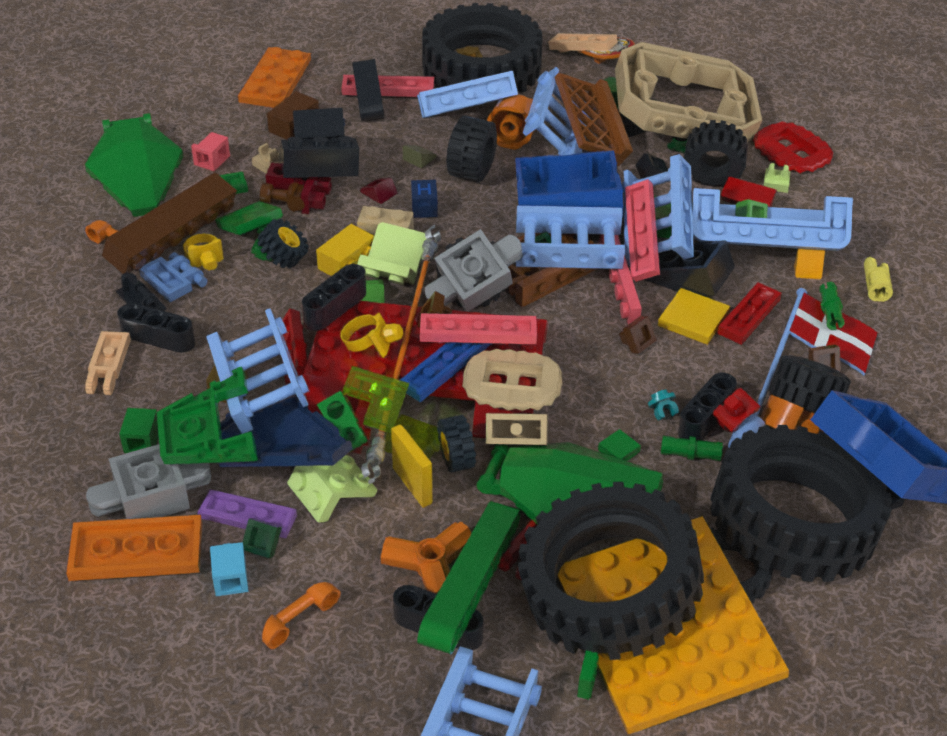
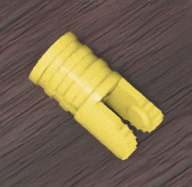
M867 257L864 261L868 296L872 301H887L893 294L888 264L882 263L877 267L876 259Z

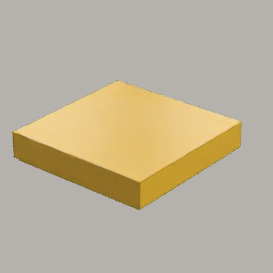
M680 288L658 319V326L708 345L717 332L719 325L729 314L730 306Z
M401 424L391 428L393 469L422 508L433 502L432 463Z

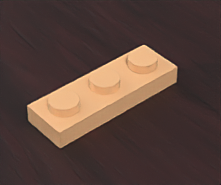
M558 33L548 41L549 50H558L560 53L570 50L577 51L578 53H581L579 51L582 50L609 51L618 43L617 35Z

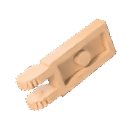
M101 331L88 367V376L85 382L87 394H94L98 385V378H105L103 393L105 395H112L116 379L119 377L131 341L130 333Z

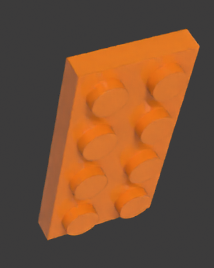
M268 47L238 95L239 103L276 107L293 92L311 61V53L300 50H285L279 47Z
M201 515L74 522L66 572L68 581L200 573Z

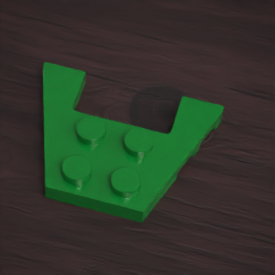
M242 366L232 370L233 375L221 382H216L215 380L210 382V388L200 394L193 396L190 393L157 411L160 457L164 464L249 462L258 460L255 438L252 432L222 440L218 403L248 394L246 374Z

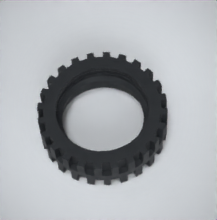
M472 3V6H464L463 4L458 5L453 10L451 8L445 9L444 14L437 13L433 16V20H428L426 27L423 28V74L425 77H434V84H437V88L513 71L517 91L524 93L527 91V85L532 87L535 84V80L540 77L543 43L542 30L539 29L536 21L531 22L532 17L527 14L521 15L520 10H510L505 5L497 7L493 6V3H487V5ZM472 45H490L506 49L510 53L496 57H471L454 52V50Z
M778 425L776 429L772 430L769 426L759 427L757 433H754L752 430L744 432L742 438H735L731 442L730 448L726 450L711 494V515L717 517L715 526L718 531H725L727 533L725 541L731 547L737 545L741 549L740 555L745 559L749 560L752 557L760 562V568L766 571L769 568L781 571L780 576L790 579L791 575H797L802 577V581L813 582L814 577H821L823 582L834 581L836 574H839L844 579L851 576L854 569L860 571L865 567L867 560L871 559L892 510L889 507L892 497L890 493L886 492L888 486L838 443L827 438L828 435L824 432L819 431V434L808 432L806 427L798 426L797 430L789 429L787 425ZM780 480L806 486L834 503L847 521L839 523H814L795 518L767 502L757 492L753 484L761 481Z
M613 482V487L602 488L601 483L591 485L592 490L582 493L578 488L570 492L571 498L565 501L558 498L553 501L550 512L545 513L541 511L535 517L537 521L536 528L529 526L524 534L527 544L520 545L519 556L521 562L518 563L519 574L536 623L541 631L546 629L548 638L553 643L558 644L563 640L566 651L576 654L578 649H582L585 652L587 650L598 654H609L610 660L620 659V653L633 651L634 657L644 654L642 648L653 644L657 649L665 644L664 636L671 632L674 636H677L683 630L682 619L691 620L696 613L694 601L701 602L703 591L701 584L704 583V573L696 531L692 527V521L687 513L682 514L680 504L674 499L667 503L663 492L655 489L652 494L646 492L645 485L635 483L633 488L624 487L623 482ZM613 537L637 538L656 545L666 553L667 564L658 578L644 590L625 599L612 602L583 601L565 594L558 588L556 583L558 573L564 563L583 547L599 540Z

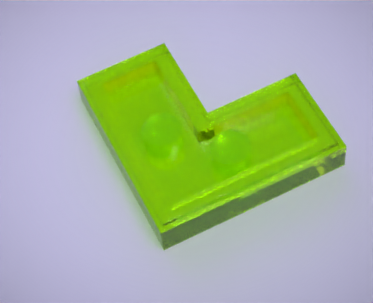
M352 366L343 388V394L370 402L363 424L391 433V428L395 427L409 383Z

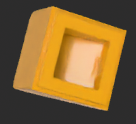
M798 249L794 264L795 277L821 279L825 250Z

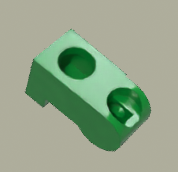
M341 391L317 404L323 416L339 429L340 436L346 441H351L353 448L351 451L368 442L367 436L360 426L348 398Z

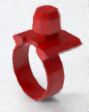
M739 388L732 395L728 396L724 400V405L720 404L713 414L715 415L716 422L725 431L735 432L742 422L750 415L758 412L761 406L742 388Z

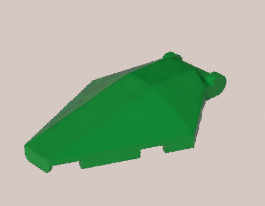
M150 113L143 114V117L124 120H102L104 133L85 163L86 172L95 181H100L103 184L104 190L122 207L125 206L132 213L133 217L143 216L157 208L161 200L164 201L174 179L173 173L176 167L179 168L184 157L183 150L152 125Z
M570 442L510 448L505 444H495L491 451L492 458L486 472L480 476L477 482V489L481 493L506 497L537 524L535 517L541 511L545 513L550 512L553 501L558 498L562 501L571 498L570 492L578 488L582 493L592 490L591 485L601 483L602 488L613 487V482H623L624 487L633 488L634 484L637 483L645 485L646 492L652 494L655 489L661 491L663 476L661 472ZM501 468L500 479H496L498 472Z

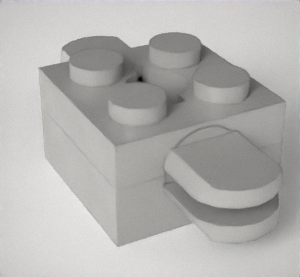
M480 229L434 258L441 277L425 287L427 300L437 291L445 296L444 306L458 299L466 312H469L513 284L508 266L522 258L520 240L516 236L507 235L491 244Z
M159 444L109 458L114 480L88 488L86 498L91 513L97 517L119 510L124 511L126 519L164 517L190 509L187 490L210 483L209 463L164 464L160 457Z

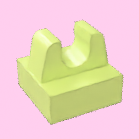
M771 163L765 170L763 186L777 189L778 192L788 193L790 181L789 166L784 165L783 170L774 169L775 164Z

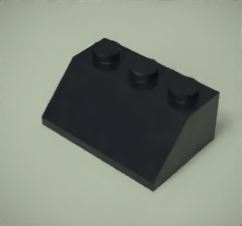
M317 136L313 139L290 137L287 140H281L279 161L283 178L359 176L360 148L356 138L340 136L338 139H327L326 137Z

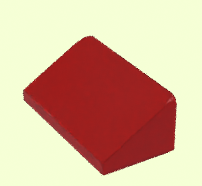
M729 177L720 198L733 204L749 199L768 204V207H772L777 189Z

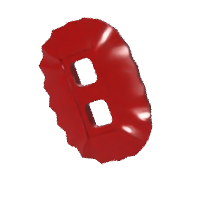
M781 121L776 124H770L758 131L753 139L755 148L760 149L762 155L767 156L769 161H774L777 166L788 165L789 171L795 170L798 173L805 171L814 172L817 168H823L826 164H830L833 158V151L826 141H822L819 136H815L811 131L806 130L803 126H797L793 122L786 123ZM786 139L792 144L786 147L778 141ZM804 151L809 156L802 158L796 152Z

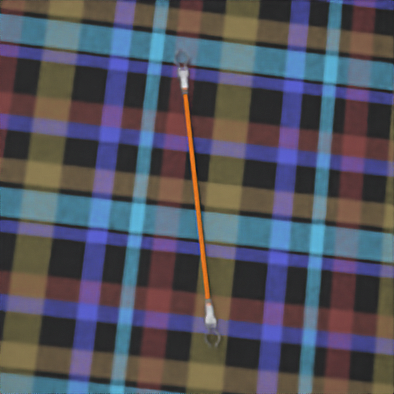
M435 225L425 231L426 240L422 244L423 252L421 256L423 266L380 428L372 439L371 446L367 449V462L361 468L363 478L370 475L368 464L372 465L374 478L368 480L369 484L375 482V479L381 475L379 465L385 458V429L427 268L434 259V255L439 247L438 242L441 240L439 231L433 234L435 239L431 234V230L435 228Z

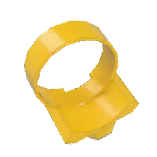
M211 234L193 235L183 245L185 257L190 261L192 267L203 266V268L210 271L216 269L218 262L224 259L221 240ZM202 242H207V243H208V244H205V245H198V246H197V245H194V244L202 243Z
M377 313L375 316L370 314L361 315L344 326L340 337L350 351H362L374 345L379 355L384 358L387 355L390 343L399 341L402 338L403 329L399 324H386L380 313ZM367 325H376L374 330H371L361 339L348 341L351 335L360 328Z

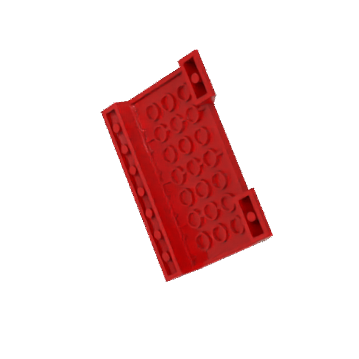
M359 301L326 328L316 332L303 373L309 392L305 393L309 404V411L312 413L317 411L323 416L317 404L341 391L348 398L356 414L366 374L373 368H377L384 375L383 391L390 390L412 306ZM417 307L398 381L447 343L420 342L418 323L421 307ZM452 310V313H451V314H472V315H496V314H486V313L466 312V311H456V310ZM377 313H380L386 324H399L403 329L402 338L399 341L390 343L387 355L384 358L379 355L374 345L362 351H350L340 337L344 326L361 315L370 314L375 316ZM536 319V344L493 343L484 351L495 349L505 351L510 349L516 352L526 351L542 355L544 343L546 342L548 320ZM367 325L360 328L351 335L348 341L361 339L371 330H374L376 325ZM466 366L429 395L475 401L472 435L475 438L486 439V413L534 414V409L532 408L524 411L515 408L508 411L503 407L493 408L489 404L479 405L475 399L469 398L466 389L463 387V374ZM491 374L489 382L506 384L507 376L504 374ZM522 376L519 378L518 385L535 387L536 378ZM397 383V387H396V391H395V392L405 393V392L401 391L400 389H398V383Z

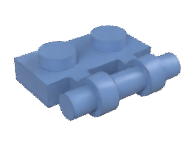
M176 252L169 256V261L159 257L139 269L140 276L169 302L191 292V283L204 287L208 282L204 277V273L198 267H192L190 261L185 256L179 255Z

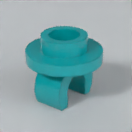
M667 389L652 394V400L647 403L649 408L655 407L654 415L657 420H662L665 417L663 408H667L671 416H675L679 412L677 404L672 401L676 398L675 393H668Z

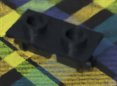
M126 272L121 276L122 288L116 290V293L126 304L133 303L162 311L167 310L157 297L140 280H137L135 274Z

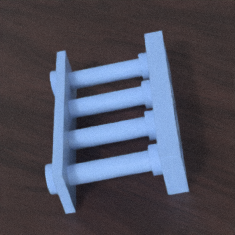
M555 67L550 72L545 71L537 80L538 85L529 114L525 119L526 124L523 134L527 136L536 129L558 150L559 155L582 153L583 149L578 147L566 109L552 96L553 93L563 103L554 78L559 73V69ZM548 107H550L566 123V126H564L548 110ZM544 120L562 136V140L544 124Z
M513 71L419 92L417 97L422 118L497 101L501 98L518 95Z
M678 154L670 157V168L668 171L639 180L629 170H625L622 188L624 193V245L627 264L630 266L625 187L647 179L653 183V186L671 181V190H669L668 194L654 197L655 208L671 204L669 216L656 220V230L672 226V236H670V239L658 242V253L673 250L683 259L694 257L691 165Z
M517 206L516 233H524V243H521L522 258L516 261V267L623 269L625 245H615L614 236L621 234L622 208ZM535 233H551V243H535ZM561 234H577L578 244H562ZM588 234H604V244H588Z
M270 308L265 310L270 325L231 342H228V340L223 342L218 332L206 336L220 382L233 375L232 370L242 366L243 370H247L278 355H281L284 363L246 379L248 391H251L287 374L291 382L290 384L249 402L247 399H243L247 394L226 400L231 417L242 434L253 430L250 417L254 416V412L292 395H297L303 407L309 405L305 393L309 392L304 377L302 375L298 376L283 334L288 333L281 317L275 318ZM274 335L276 344L236 362L234 359H230L234 356L235 352Z
M460 646L421 736H482L453 726V722H450L453 713L459 714L460 711L509 726L505 736H519L530 706H537L540 699L542 686L537 685L538 670L531 669L526 684L515 682L477 670V666L472 664L473 650ZM472 683L519 697L515 712L513 713L465 698V693H462L465 685L471 686Z

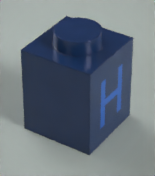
M411 180L413 218L438 217L436 180Z

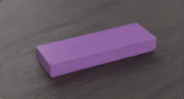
M210 489L198 510V515H201V518L204 520L246 529L249 518H256L281 526L282 529L279 537L287 538L297 517V509Z

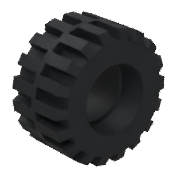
M462 116L458 120L451 133L447 148V170L451 176L480 182L486 177L496 152L497 130L495 123L469 116Z
M710 120L709 124L703 122L700 124V128L695 127L692 129V134L689 133L684 154V159L691 165L692 180L695 182L701 181V185L704 186L709 184L711 187H716V185L724 187L729 177L740 178L746 168L747 138L743 136L741 129L736 130V125L732 123L727 125L726 121L721 120V123H716V120ZM719 151L726 155L713 157L706 154V152Z
M785 355L779 359L769 391L776 397L798 405L806 411L815 413L831 390L847 394L851 380L840 371L824 364L798 356Z

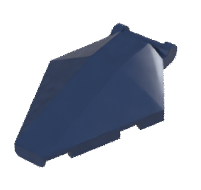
M297 395L267 406L262 410L254 412V416L250 417L253 430L249 432H252L255 438L258 460L249 462H221L218 465L220 467L333 466L353 448L351 441H346L340 436L339 429L317 411L313 413L309 411L308 405L303 407ZM228 412L226 418L220 422L222 440L242 434L231 417L230 412Z

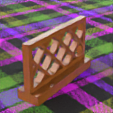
M558 73L554 78L578 147L590 152L614 150L617 166H620L633 152L608 82L599 79L596 84H592Z

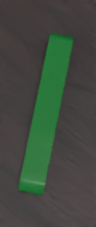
M493 501L488 503L422 620L417 637L419 645L448 654L454 652L501 558L514 537L520 521V509Z

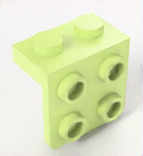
M384 222L379 223L369 255L364 256L360 254L357 264L365 269L366 275L379 279V276L389 278L388 280L395 284L404 285L405 282L414 285L425 250L423 246L427 241L425 233Z
M347 454L333 466H295L287 482L317 522L329 520L340 498L374 497L377 493V488L372 483H368L370 478L368 476L363 478L361 469L356 465L355 460Z

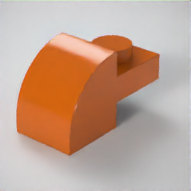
M773 395L769 396L760 416L767 426L774 429L778 425H787L789 429L794 430L801 426L808 428V432L819 434V431L823 432L810 420L814 413Z

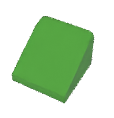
M749 199L736 203L735 216L767 218L768 204Z
M366 280L367 293L361 301L384 303V280Z

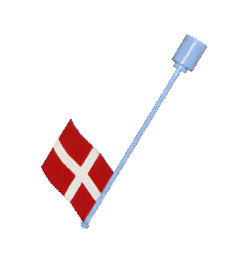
M799 288L796 291L797 299L757 403L762 407L789 334L811 348L828 345L839 346L840 361L864 376L878 332L842 313L845 322L844 326L839 328L838 323H836L837 330H830L826 324V316L820 306L821 302L808 295L806 289ZM761 407L758 412L746 418L737 431L732 433L728 448H730L731 442L735 438L741 439L744 432L752 430L754 433H757L759 427L766 426L765 422L758 417Z

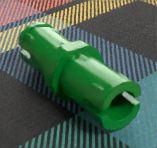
M827 282L828 288L826 289L823 283L819 287L822 297L820 306L826 316L827 327L830 330H837L836 323H838L839 328H842L845 324L841 312L843 304L838 297L836 284L834 282Z
M663 435L661 455L687 457V460L701 458L721 461L723 442L696 440V437L690 436L689 439Z

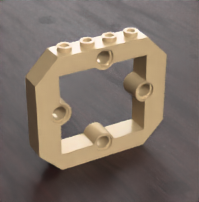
M644 42L621 50L615 67L619 112L641 129L687 139L689 133L692 134V129L695 127L700 128L701 123L706 122L709 124L710 120H716V123H721V120L726 121L727 125L731 123L736 125V130L741 129L743 136L747 138V142L754 139L762 122L753 77L732 62ZM657 76L670 78L672 82L681 86L695 83L723 89L724 95L717 113L704 111L696 106L684 107L650 100L658 81Z

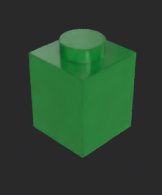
M127 408L119 433L124 453H130L157 444L159 437L157 409Z

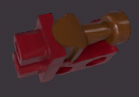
M271 162L265 175L266 183L261 185L259 198L260 202L271 203L273 199L286 202L287 207L291 211L302 210V214H309L311 208L324 210L326 194L330 195L332 190V178H283L280 163Z

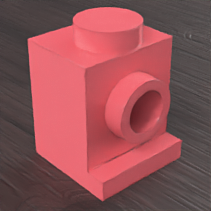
M211 132L199 144L191 146L194 165L211 171H215L230 157L228 137Z

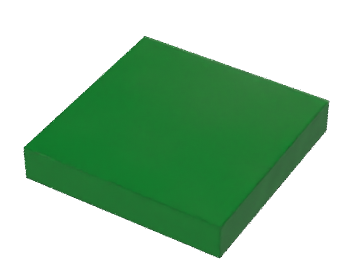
M258 201L219 217L215 221L218 228L236 235H242L268 224L274 219L282 218L283 214L280 207Z

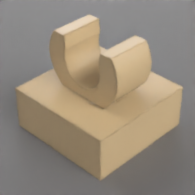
M268 143L258 148L259 154L252 158V165L264 173H267L271 162L280 163L277 149L269 148Z

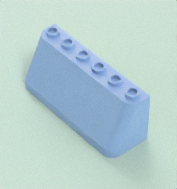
M694 188L692 191L693 238L699 242L726 240L727 244L839 251L844 249L851 240L853 198L826 196L824 198V210L768 207L767 218L735 216L736 205L719 204L720 190Z

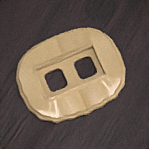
M495 349L482 351L471 357L463 374V387L466 389L467 396L475 399L479 405L489 404L493 408L503 407L508 411L515 408L521 411L529 408L540 410L543 406L552 405L555 398L560 396L563 374L559 365L550 357L526 351L516 352L510 349L505 351ZM490 375H506V384L489 382ZM522 376L536 378V386L518 385L519 378Z

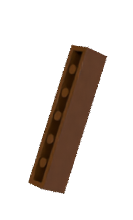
M214 172L106 238L102 256L122 274L130 273L133 270L138 271L147 261L152 258H158L170 246L175 247L187 235H194L204 224H211L223 212L228 213L235 204L234 198L237 190Z

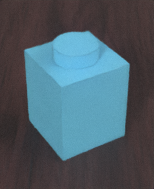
M243 542L210 546L215 595L222 596L249 592Z

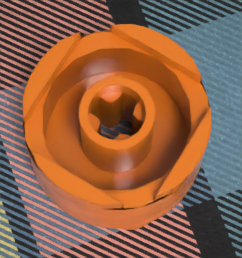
M518 94L501 98L487 118V121H491L496 125L497 145L516 150L530 141L536 129L527 136L523 134V130L533 99Z

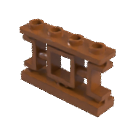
M535 233V237L543 233ZM561 234L562 244H578L574 240V234ZM524 235L518 237L520 242L524 243ZM592 240L588 242V244H601L600 242L594 243ZM512 264L508 266L513 282L509 286V293L512 296L516 294L515 302L524 307L599 268L516 267Z

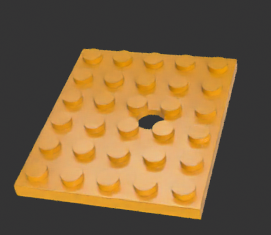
M703 516L691 520L692 527L696 531L704 573V583L701 584L703 595L701 602L694 601L696 610L694 618L688 622H682L683 630L677 636H674L671 632L664 636L665 644L656 649L653 644L643 647L644 654L634 657L633 651L620 653V659L610 660L609 654H598V670L627 734L644 730L789 677L788 667ZM636 538L564 563L557 579L563 592L576 599L588 602L617 601L633 596L652 584L665 568L667 556L656 545Z

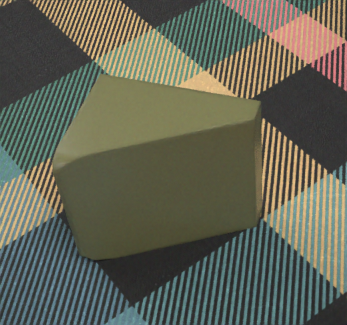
M418 145L403 146V160L419 168H423L437 157L435 153Z

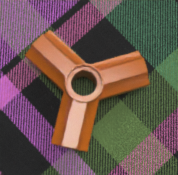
M460 521L459 523L454 522L437 537L427 538L420 542L388 536L383 543L381 564L417 571L422 577L425 590L437 594L450 572L448 564L461 553L471 535L470 529Z

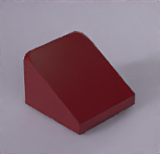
M389 177L377 178L360 190L362 194L379 204H383L398 194L392 178Z

